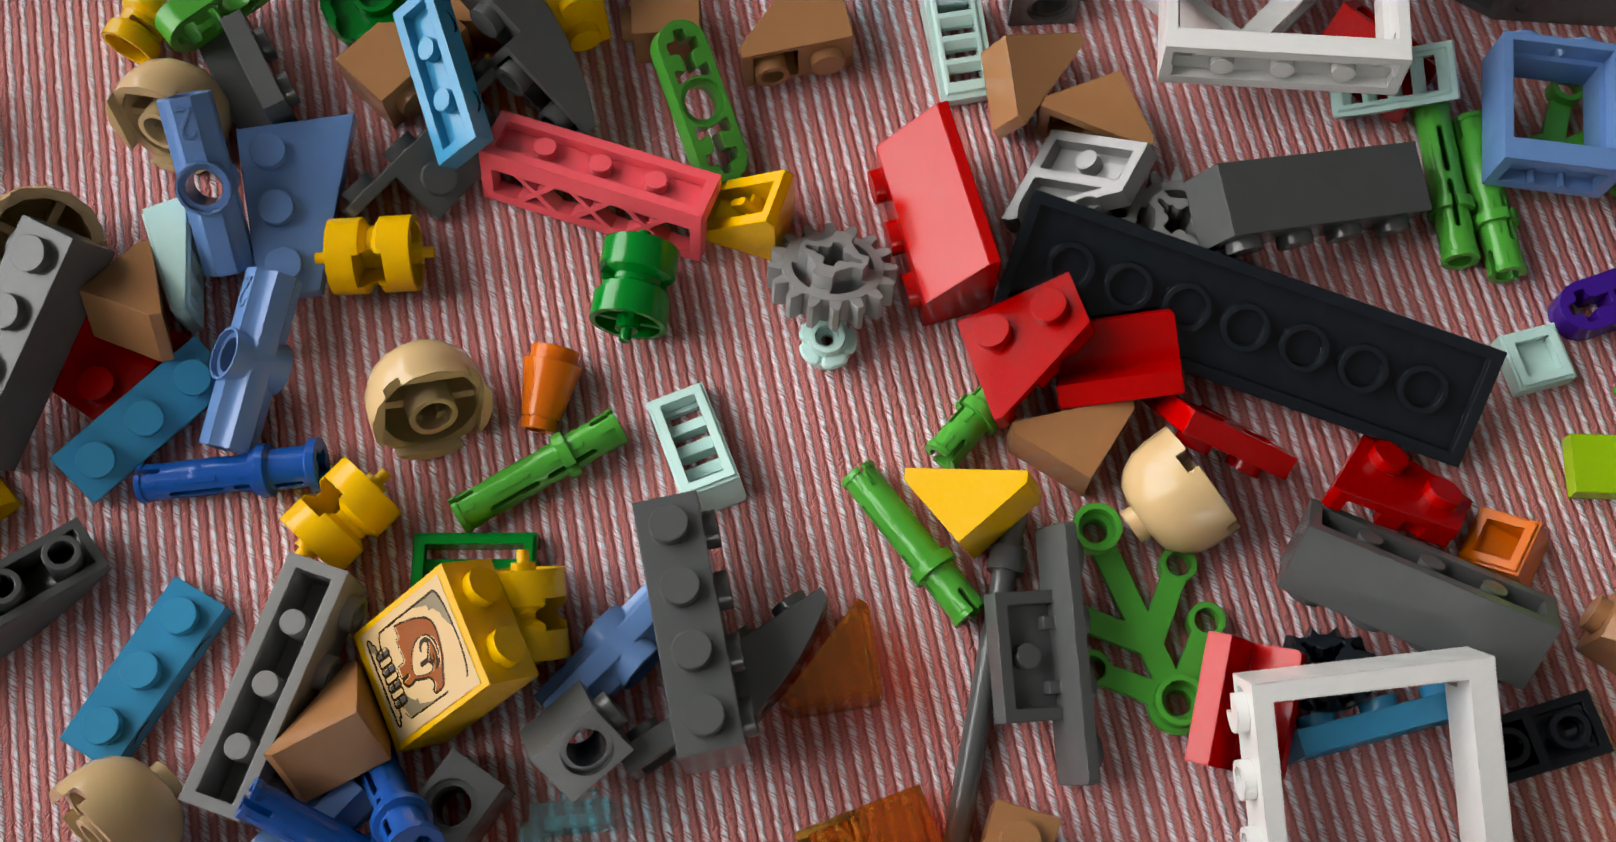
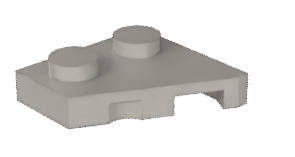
M1052 129L1001 219L1010 232L1018 233L1034 188L1102 212L1130 206L1157 156L1148 142Z

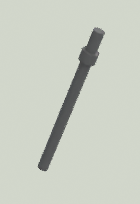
M1028 513L999 537L998 543H993L990 546L986 570L992 573L988 594L994 592H1014L1016 578H1021L1024 575L1028 551L1022 548ZM985 613L942 842H969L993 712Z

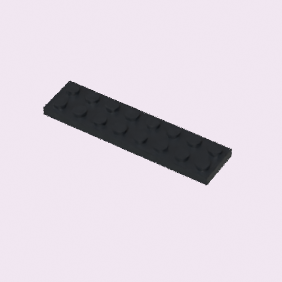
M1035 188L993 301L995 305L1069 272L1090 319L1167 308L1172 309L1175 314L1182 371L1369 437L1390 441L1406 450L1458 468L1507 355V352L1238 258L1227 256L1226 254Z

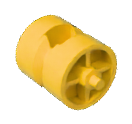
M415 214L379 216L375 225H370L365 217L328 219L325 225L323 252H315L314 260L316 264L325 265L328 284L335 296L370 294L375 285H380L386 293L421 291L423 288L425 258H435L436 251L435 246H424L420 223Z
M344 456L319 480L321 492L317 496L304 494L279 518L299 538L295 542L299 548L294 553L305 557L309 556L313 560L318 556L325 564L345 570L364 551L362 539L365 536L378 538L402 514L399 508L384 494L387 489L383 484L391 475L384 468L380 469L374 476L370 472L365 475Z
M529 549L516 550L517 562L510 563L511 568L496 569V572L534 664L540 665L541 661L569 657L567 620L557 615V608L566 602L565 566H536V561H530Z

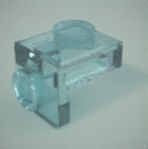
M590 788L574 803L560 791V801L529 804V822L520 823L519 842H553V837L618 831L616 804L609 797L599 798L598 788Z

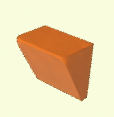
M1481 506L1457 558L1530 587L1547 550L1548 539L1541 522Z

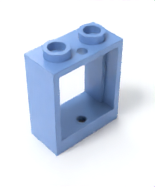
M1505 30L1482 60V184L1591 198L1602 197L1616 183V44L1598 42L1591 37L1564 38L1540 35L1532 30ZM1514 77L1582 85L1584 145L1514 137Z

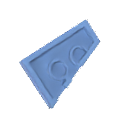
M354 113L236 129L255 267L279 271L296 277L298 281L303 283L299 299L324 295L327 280L325 265L316 264L314 254L315 252H323L326 222L328 219L336 218L341 191H344L348 173L346 165L351 140H354L358 122Z

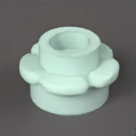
M819 320L812 329L806 327L805 322L799 332V339L802 341V344L799 346L800 354L808 364L824 371L838 369L845 365L850 354L855 352L857 347L856 333L852 328L846 326V321L840 322L837 332H831L828 327V321ZM824 337H831L833 343L826 346L822 343V339Z

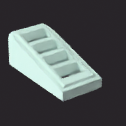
M921 0L920 14L940 102L948 101L949 106L988 101L981 52L989 47L981 0ZM966 28L969 30V33L942 37V32ZM968 51L974 52V55L946 60V55L948 54H955ZM975 71L979 73V78L950 82L949 78L950 75Z
M1454 40L1412 46L1413 61L1410 65L1413 94L1403 96L1401 84L1397 95H1387V99L1378 100L1377 94H1361L1362 103L1353 104L1352 93L1329 92L1334 120H1347L1461 99ZM1434 57L1439 90L1427 92L1423 58Z
M178 198L144 208L141 214L170 310L187 331H190L192 334L203 331L204 273L186 208L180 204Z
M702 382L646 403L679 493L696 490L703 511L715 509V512L746 499L747 495ZM697 410L701 411L702 416L671 428L667 426L666 422ZM706 432L710 434L707 437L676 448L675 444ZM716 454L719 457L686 471L683 467Z

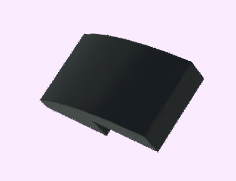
M1587 689L1501 715L1508 784L1614 752Z

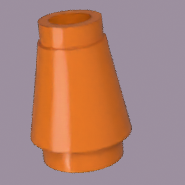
M532 343L530 355L523 356L521 428L548 435L557 433L558 424L562 420L583 370L577 366L580 356L579 352L555 344Z

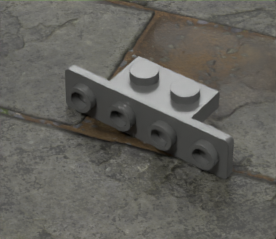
M240 9L219 18L224 32L199 48V51L212 78L218 83L229 100L232 119L237 129L298 121L292 106L301 103L285 70L275 74L270 62L279 57L263 26L253 30L248 18L244 17Z
M488 53L471 67L480 94L497 79V70L488 62L491 58ZM483 103L491 128L497 117ZM427 127L416 138L406 131L383 153V156L390 163L375 178L366 170L341 194L349 203L339 214L343 218L356 217L394 180L434 221L438 220L481 178L479 154L474 155L458 169L442 167L438 165Z
M1060 522L1039 528L1035 532L1040 582L1039 591L994 592L983 595L994 724L1052 720L1059 784L1061 786L1099 785L1101 781L1100 767L1103 762V746L1100 737L1096 733L1093 702L1097 694V682L1089 663L1087 636L1090 631L1091 620L1089 610L1083 600L1081 571L1084 566V550L1077 538L1075 522Z

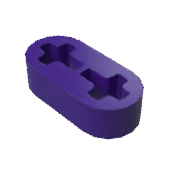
M1616 268L1575 281L1566 286L1552 300L1548 308V318L1550 323L1554 322L1559 335L1565 339L1582 341L1616 330ZM1572 304L1577 308L1596 304L1598 309L1587 318L1584 314L1573 315L1569 307Z

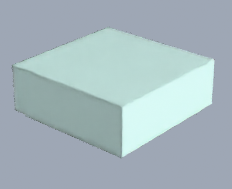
M1554 322L1498 336L1490 344L1492 347L1507 352L1501 371L1513 398L1566 385L1577 377Z

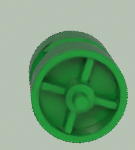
M639 230V232L621 231L606 236L599 263L603 280L602 285L594 290L589 314L590 322L604 332L619 336V341L622 343H630L631 338L647 340L663 336L666 333L671 307L666 289L667 286L675 282L680 256L677 247L663 238L651 235L647 230Z

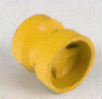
M123 0V12L119 17L111 18L101 32V37L111 48L137 64L158 58L162 53L160 43L164 37L156 29L154 22L157 12L167 1Z

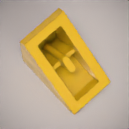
M783 169L731 179L726 183H722L721 191L707 219L706 241L771 261L772 247H783V236L788 233L795 214L794 175L788 170Z
M905 468V482L973 559L978 557L1041 501V488L1028 470Z

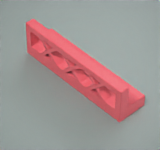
M501 110L491 127L494 140L478 152L484 197L608 235L621 231L639 232V230H647L651 235L663 238L675 245L681 257L697 262L701 261L706 250L707 219L721 191V174ZM500 172L514 176L525 187L502 181L500 179ZM554 189L570 193L579 203L564 200ZM611 205L624 209L633 219L618 216L608 206ZM667 222L690 229V237L672 232L663 223Z

